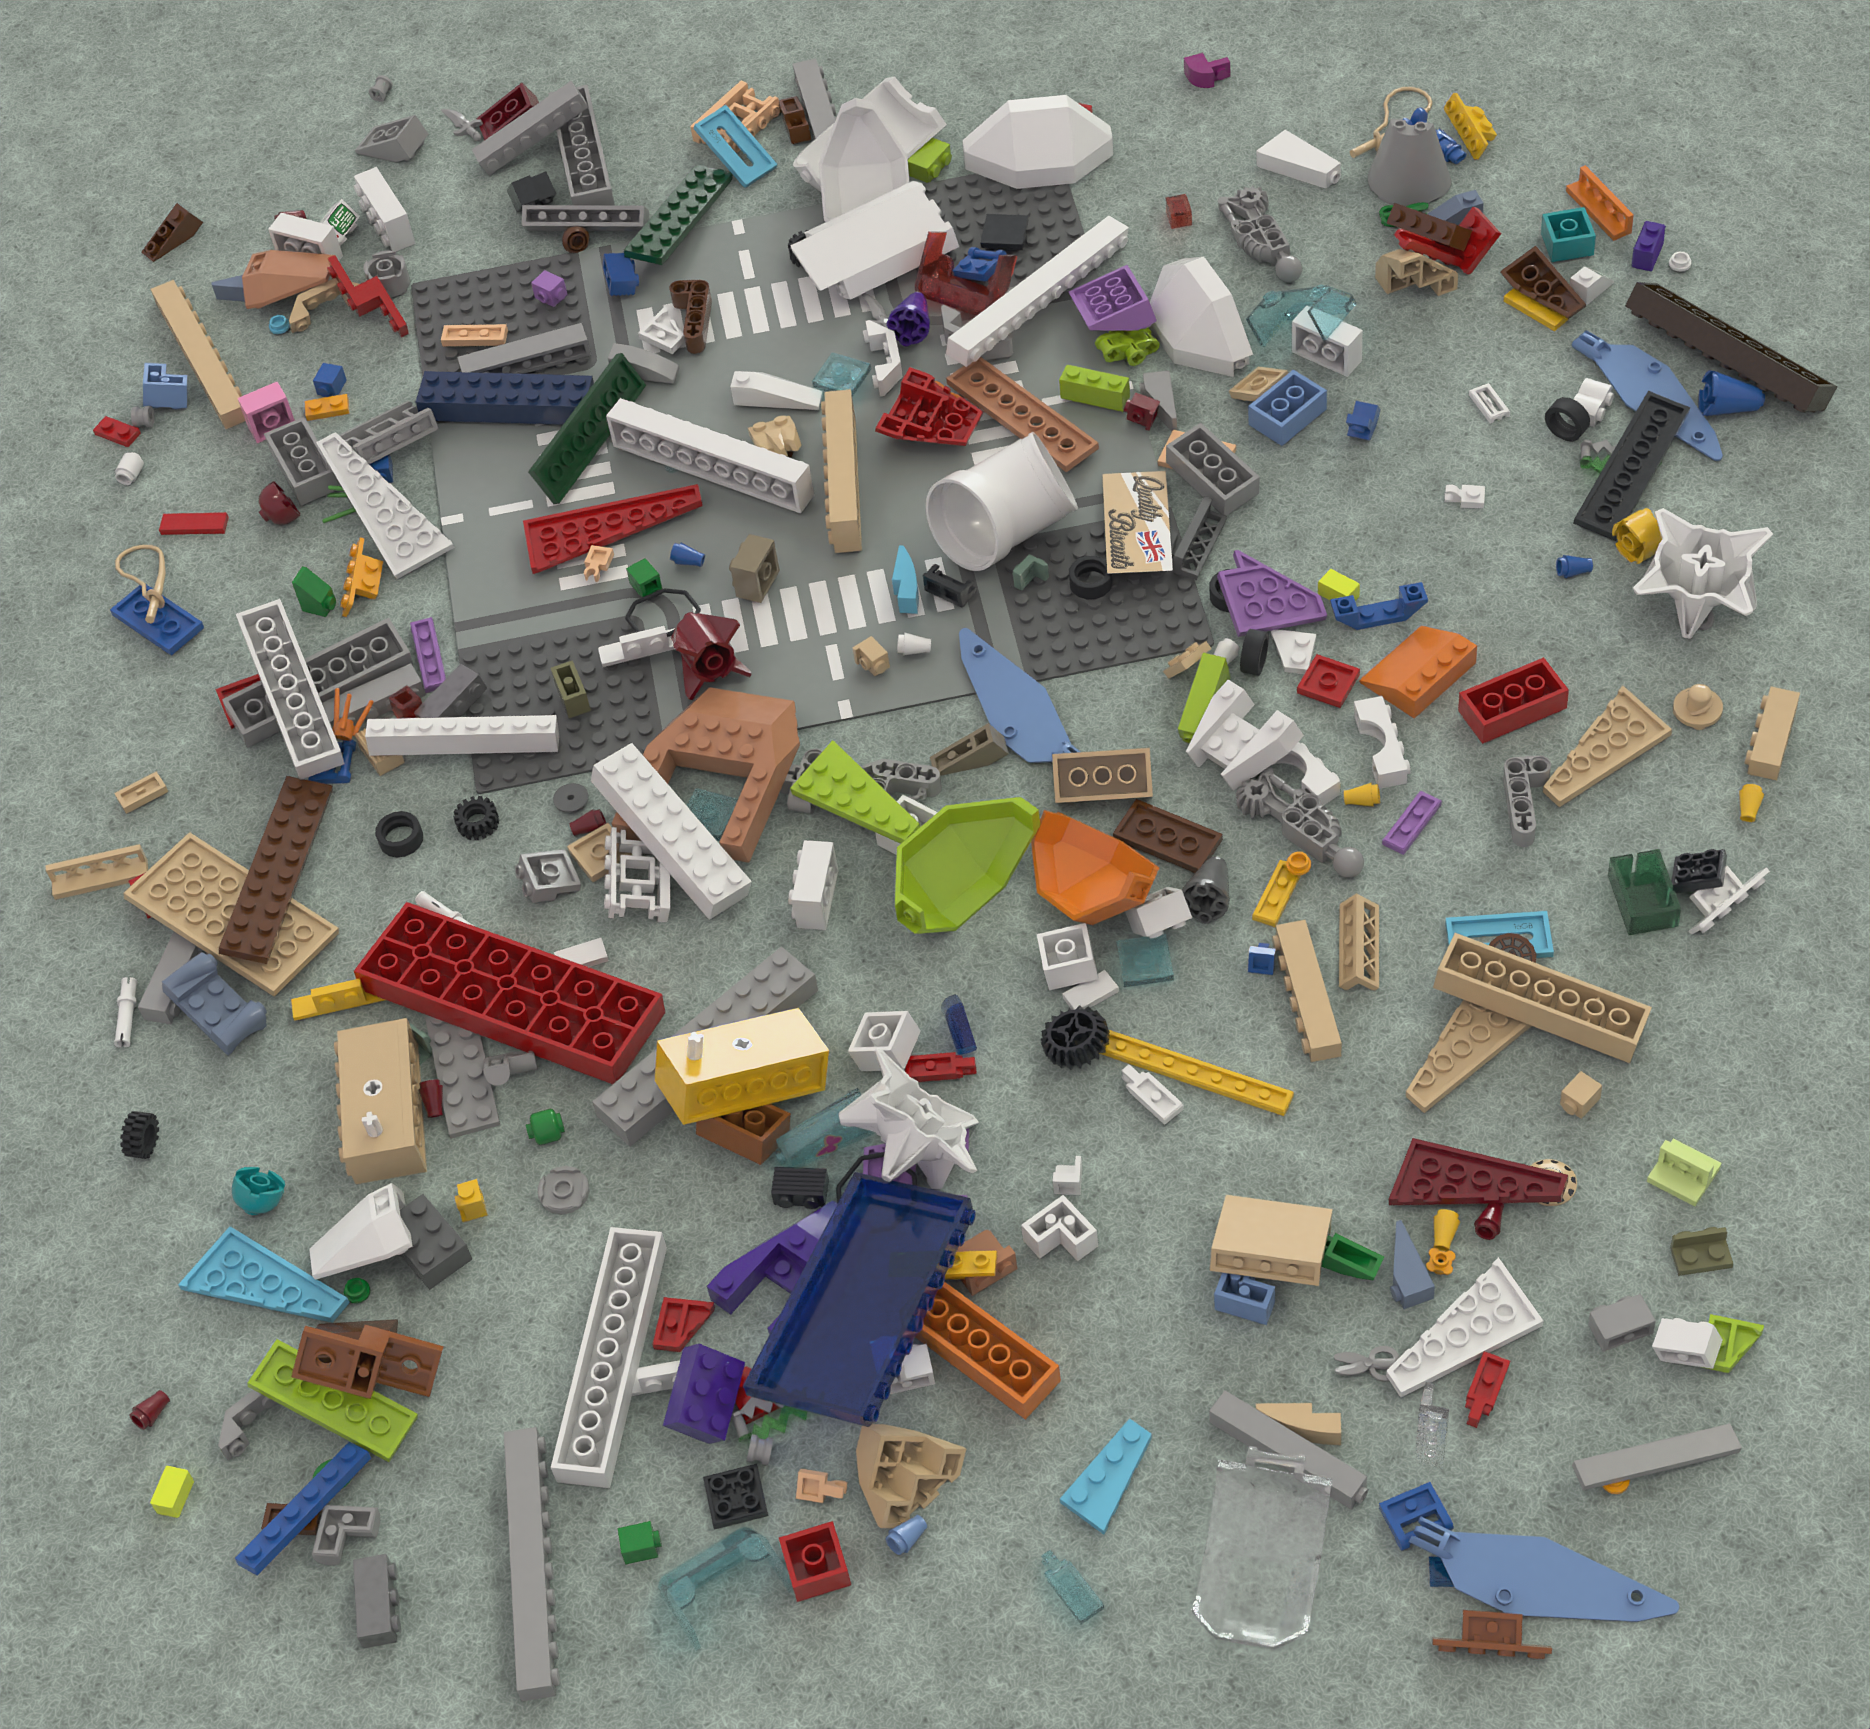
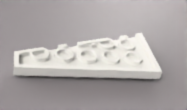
M1498 1257L1492 1263V1267L1485 1274L1482 1273L1476 1280V1283L1467 1292H1464L1437 1319V1322L1430 1330H1426L1420 1336V1340L1411 1349H1407L1387 1370L1386 1376L1399 1396L1403 1397L1482 1357L1484 1351L1490 1353L1542 1327L1543 1319Z

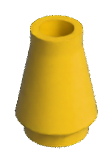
M1371 782L1350 790H1344L1345 805L1374 807V804H1380L1378 784L1372 785Z
M1746 784L1739 791L1740 819L1742 821H1755L1764 798V793L1760 786Z
M1447 1209L1437 1211V1215L1433 1217V1248L1446 1252L1450 1250V1245L1460 1224L1458 1213Z

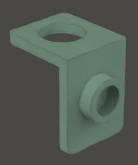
M410 1024L419 1045V1053L421 1054L419 1062L421 1065L433 1055L429 1044L431 1039L423 1030L420 1031L413 1024Z

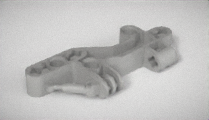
M810 749L805 752L800 765H791L780 790V793L789 795L787 801L788 810L814 813L816 805L792 795L790 788L822 753V750ZM880 759L861 766L890 796L894 792L913 794L915 796L908 797L916 801L919 798L925 799L926 797L937 796L942 789L940 772L932 766L888 759Z

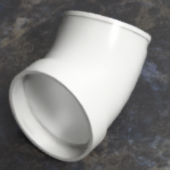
M1035 432L1029 433L1027 437L1019 439L970 469L956 471L939 480L930 488L926 498L927 521L937 544L953 562L972 571H980L990 567L1006 557L1014 546L1064 518L1066 514L1078 509L1074 496L1061 471Z

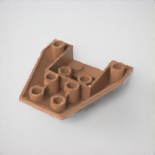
M268 250L252 254L242 276L246 308L260 309L268 304L328 282L330 274L327 270V267H329L327 258L333 255Z

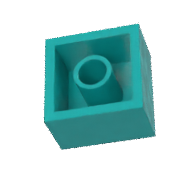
M1585 207L1542 214L1541 236L1551 262L1594 255L1596 235Z

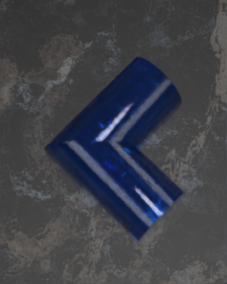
M956 994L945 998L941 1005V1011L946 1019L956 1053L962 1055L976 1051L977 1046L962 1001Z

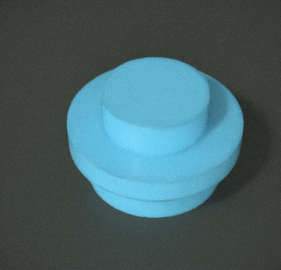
M283 315L273 316L269 321V329L273 334L285 333L290 328L289 320Z

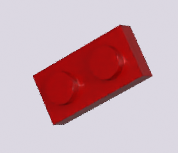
M105 416L93 429L96 436L125 447H129L141 434L139 428Z

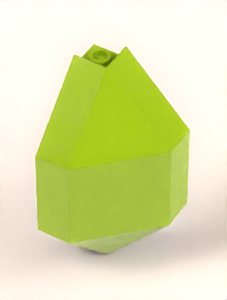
M1022 797L946 805L897 847L895 885L897 921L914 934L956 931L1007 886L1040 826L1039 809Z

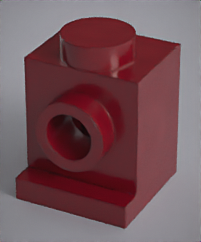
M1135 392L1132 400H1127L1123 412L1127 413V420L1146 426L1145 430L1150 431L1157 418L1160 401Z

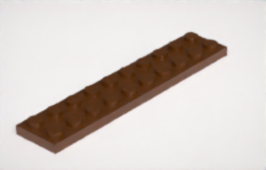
M286 776L219 945V954L263 964L268 963L330 800L333 785Z

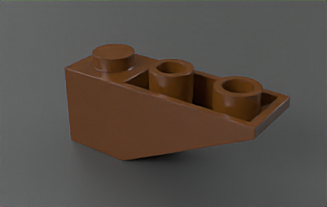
M176 203L141 253L155 262L192 238L203 224V221Z

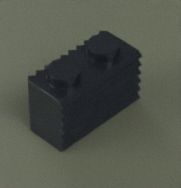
M774 1167L771 1190L774 1205L782 1208H790L794 1205L804 1206L808 1209H816L826 1205L829 1184L827 1169Z

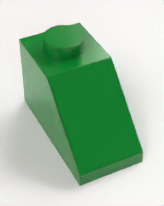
M302 566L292 581L303 612L326 617L330 610H333L336 606L331 586L311 570Z

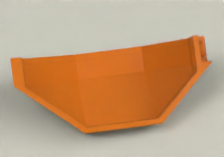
M1044 810L1040 818V826L1031 841L1037 893L1073 921L1089 925L1097 924L1143 904L1159 870L1157 865L1123 841L1060 812L1054 813Z

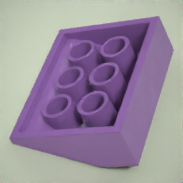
M1128 265L1068 291L1090 331L1139 330L1148 328L1152 323L1157 322L1149 299Z

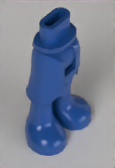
M1419 107L1414 111L1410 120L1408 118H1403L1402 120H1406L1408 125H1415L1417 122L1427 123L1428 114L1426 110ZM1440 128L1436 130L1445 161L1458 164L1464 160L1467 153L1461 150V145L1457 144L1444 130L1442 131Z

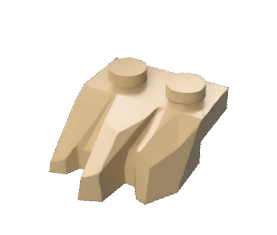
M778 416L773 421L766 423L758 422L753 427L748 428L749 435L755 446L765 448L774 453L788 456L787 451H798L802 446L795 424L790 416Z

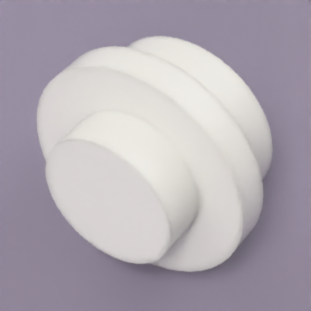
M1676 252L1670 258L1669 266L1675 271H1686L1691 267V259L1685 252Z

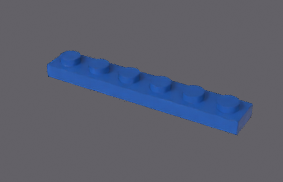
M348 1442L235 1557L237 1564L258 1576L371 1459L369 1452Z

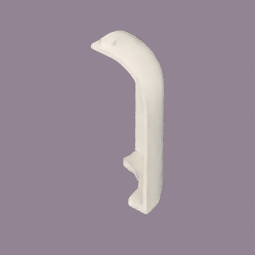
M889 77L884 79L862 99L873 103L906 152L908 159L947 124L936 108L926 106L921 102L918 104L914 103L911 100L912 95L904 89L896 77ZM834 123L811 142L797 156L793 163L802 179L820 192L819 162Z

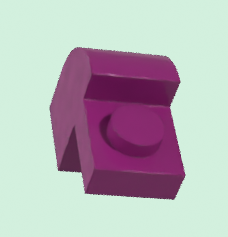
M1203 52L1184 58V74L1189 82L1196 87L1213 88L1214 81L1231 77L1230 60L1228 57L1208 62Z

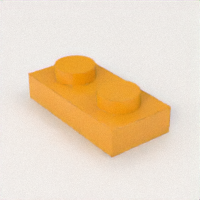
M347 394L305 401L307 421L350 414Z

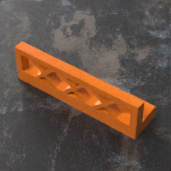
M1586 165L1580 167L1579 181L1567 185L1566 192L1580 207H1585L1587 214L1613 241L1631 234L1634 214Z

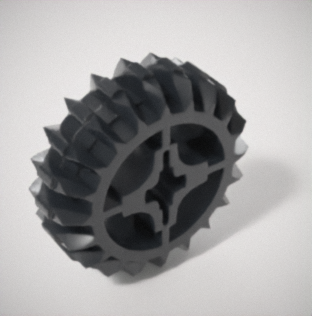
M1079 1005L1075 1010L1069 1006L1066 1012L1060 1010V1015H1051L1052 1022H1046L1045 1029L1041 1031V1045L1045 1056L1050 1059L1053 1065L1057 1064L1061 1069L1066 1066L1070 1070L1074 1066L1081 1069L1085 1063L1091 1066V1060H1099V1053H1106L1105 1046L1109 1045L1108 1037L1110 1036V1031L1106 1020L1097 1010L1093 1011L1089 1006L1083 1009Z

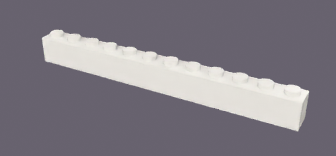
M1107 216L948 337L946 355L965 367L977 361L986 351H990L1000 340H1004L1012 331L1019 329L1025 321L1032 319L1038 311L1046 308L1055 298H1059L1065 290L1072 288L1078 280L1085 278L1091 270L1098 268L1104 260L1111 258L1117 250L1125 247L1128 242L1129 227L1111 216Z

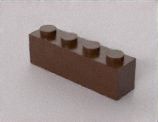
M1394 203L1387 223L1462 251L1465 250L1472 230Z

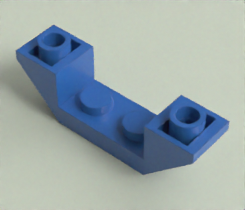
M1422 582L1399 586V599L1358 607L1353 595L1330 599L1335 619L1356 630L1406 621L1428 603V597Z

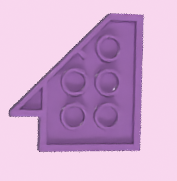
M1235 550L1233 553L1237 568L1218 572L1217 578L1238 637L1246 636L1249 629L1267 632L1323 621L1328 616L1319 594L1239 550Z

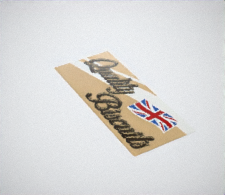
M1166 471L1103 474L1107 573L1172 571Z

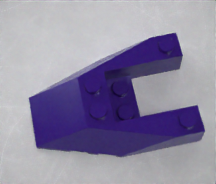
M832 1200L726 1265L707 1285L710 1300L731 1315L765 1277L786 1290L795 1298L767 1329L771 1343L792 1357L844 1299L845 1291L850 1280L853 1278L855 1268L860 1256L862 1257L873 1227Z

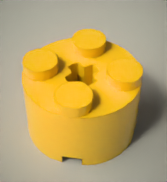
M1648 508L1638 510L1617 522L1612 529L1613 536L1616 535L1618 542L1615 543L1618 551L1631 563L1636 561V564H1640L1654 556L1659 543L1662 541L1657 520Z

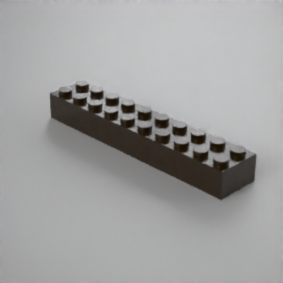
M1636 282L1625 307L1632 310V315L1648 319L1649 325L1667 330L1666 334L1668 336L1684 340V345L1689 348H1698L1703 351L1702 355L1711 360L1717 359L1723 368L1736 370L1739 372V377L1748 381H1755L1758 388L1774 392L1777 399L1793 403V408L1802 413H1806V411L1813 413L1815 411H1825L1838 387L1658 283Z

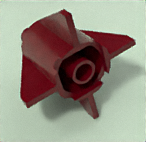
M689 612L684 615L683 619L676 626L671 640L673 641L674 648L680 652L682 657L685 694L689 700L694 699L704 682H714V679L720 676L724 678L731 671L749 678L752 675L750 670L736 658L734 649L729 643L740 627L737 620Z

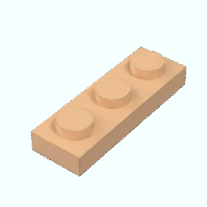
M506 324L444 325L441 343L442 346H499L505 344L508 329Z

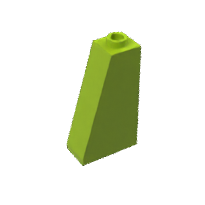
M1208 653L1202 654L1178 727L1179 736L1186 743L1190 744L1212 697L1227 680H1230L1231 676L1225 657Z

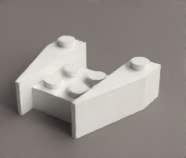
M1227 680L1212 697L1186 752L1197 767H1200L1208 758L1225 770L1221 773V776L1234 791L1241 786L1242 782L1249 781L1250 778L1255 777L1286 756L1304 735L1294 720L1278 710L1260 730L1243 720L1244 716L1255 704L1243 688Z

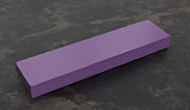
M432 617L410 623L425 693L435 691L446 679Z

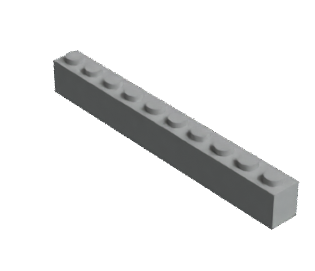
M537 1427L504 1432L516 1687L521 1701L556 1696L555 1686L560 1685L559 1670L554 1668V1659L559 1658L558 1645L556 1641H553L552 1636L553 1632H557L556 1617L551 1615V1606H555L556 1601L554 1589H550L549 1580L554 1579L552 1562L548 1563V1554H552V1541L550 1537H547L546 1532L547 1528H551L549 1511L545 1512V1503H549L550 1499L548 1487L544 1486L543 1478H548V1468L546 1461L542 1462V1453H546L547 1448L545 1437H540Z

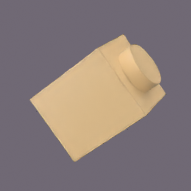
M1580 1071L1562 1090L1560 1105L1568 1114H1575L1582 1119L1601 1099L1602 1085Z

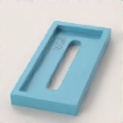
M724 105L694 125V130L744 188L777 168V163L727 105ZM718 128L726 131L740 150L747 155L753 166L749 167L743 162L718 133Z
M1547 911L1448 917L1445 919L1448 946L1455 933L1468 938L1499 936L1506 933H1527L1533 936L1529 942L1534 946L1536 958L1553 957L1554 955Z

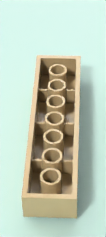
M851 389L825 392V401H821L822 415H826V417H822L823 431H826V433H822L823 446L827 447V449H823L824 463H827L824 466V477L828 481L824 482L825 496H829V498L825 499L826 512H829L825 516L826 527L831 529V531H828L829 544H834L835 553L862 551L856 419Z
M1457 933L1454 934L1441 961L1433 986L1437 990L1627 1063H1630L1652 1009V1007Z

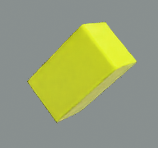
M1330 569L1318 581V594L1328 600L1353 595L1356 601L1360 597V584Z
M172 1466L165 1467L150 1501L157 1514L175 1518L180 1516L194 1483L188 1470Z

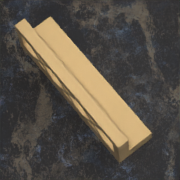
M138 844L45 865L52 882V895L56 900L128 884L129 880L148 871V860L141 845ZM128 855H138V857L136 858H126V856ZM106 860H112V861H114L113 863H110V864L102 863L103 861H106ZM83 865L91 866L90 868H87V869H81V868H79L80 866H83ZM61 870L67 872L65 874L55 875L54 873Z
M1356 893L1340 904L1339 987L1349 990L1359 983L1371 990H1377L1379 988V905ZM1364 908L1370 910V919L1364 911ZM1364 926L1370 933V940L1364 931ZM1364 946L1370 954V960L1364 952ZM1364 967L1369 973L1370 979L1364 976Z

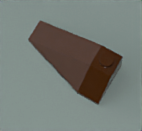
M1537 246L1531 248L1500 271L1512 288L1567 319H1570L1586 307V303Z

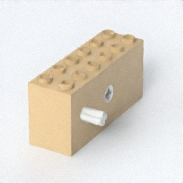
M407 1018L337 1031L338 1041L334 1042V1050L339 1061L335 1063V1071L340 1082L336 1084L337 1096L340 1099V1104L337 1105V1114L339 1120H341V1126H338V1135L340 1141H342V1147L339 1148V1157L341 1163H345L347 1175L352 1176L355 1184L427 1172L423 1103L418 1089H420L419 1083L421 1082L419 1045Z

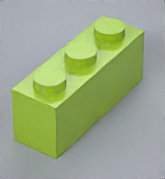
M1066 365L1059 379L1061 399L1123 412L1125 404L1130 398L1128 377Z

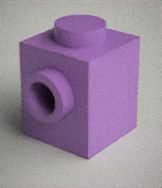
M546 270L531 282L535 298L550 306L555 307L567 295L564 279Z

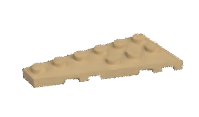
M1622 685L1614 700L1611 699L1603 714L1597 717L1579 740L1577 747L1568 754L1563 765L1557 768L1543 786V793L1558 807H1561L1670 737L1672 729Z
M1463 1000L1441 1033L1436 1046L1430 1051L1425 1064L1419 1069L1408 1087L1406 1098L1423 1113L1427 1112L1532 1026Z

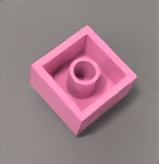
M278 382L237 398L247 426L257 443L266 440L264 433L295 421L287 397Z

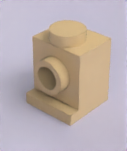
M872 636L852 647L855 663L857 665L861 664L864 670H869L874 676L882 674L890 668L888 652Z

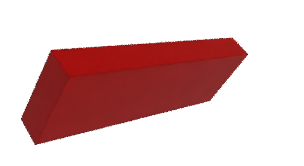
M227 512L163 514L159 532L161 535L225 534L229 517Z

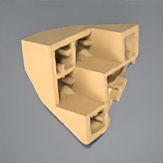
M1398 249L1382 255L1376 262L1375 279L1387 294L1416 284L1418 288L1430 285L1437 296L1456 290L1458 286V273L1419 253Z
M862 1424L856 1448L859 1484L877 1525L880 1528H895L911 1519L910 1514L919 1506L923 1509L926 1508L939 1495L937 1489L947 1480L952 1483L960 1476L966 1448L915 1430L886 1424Z

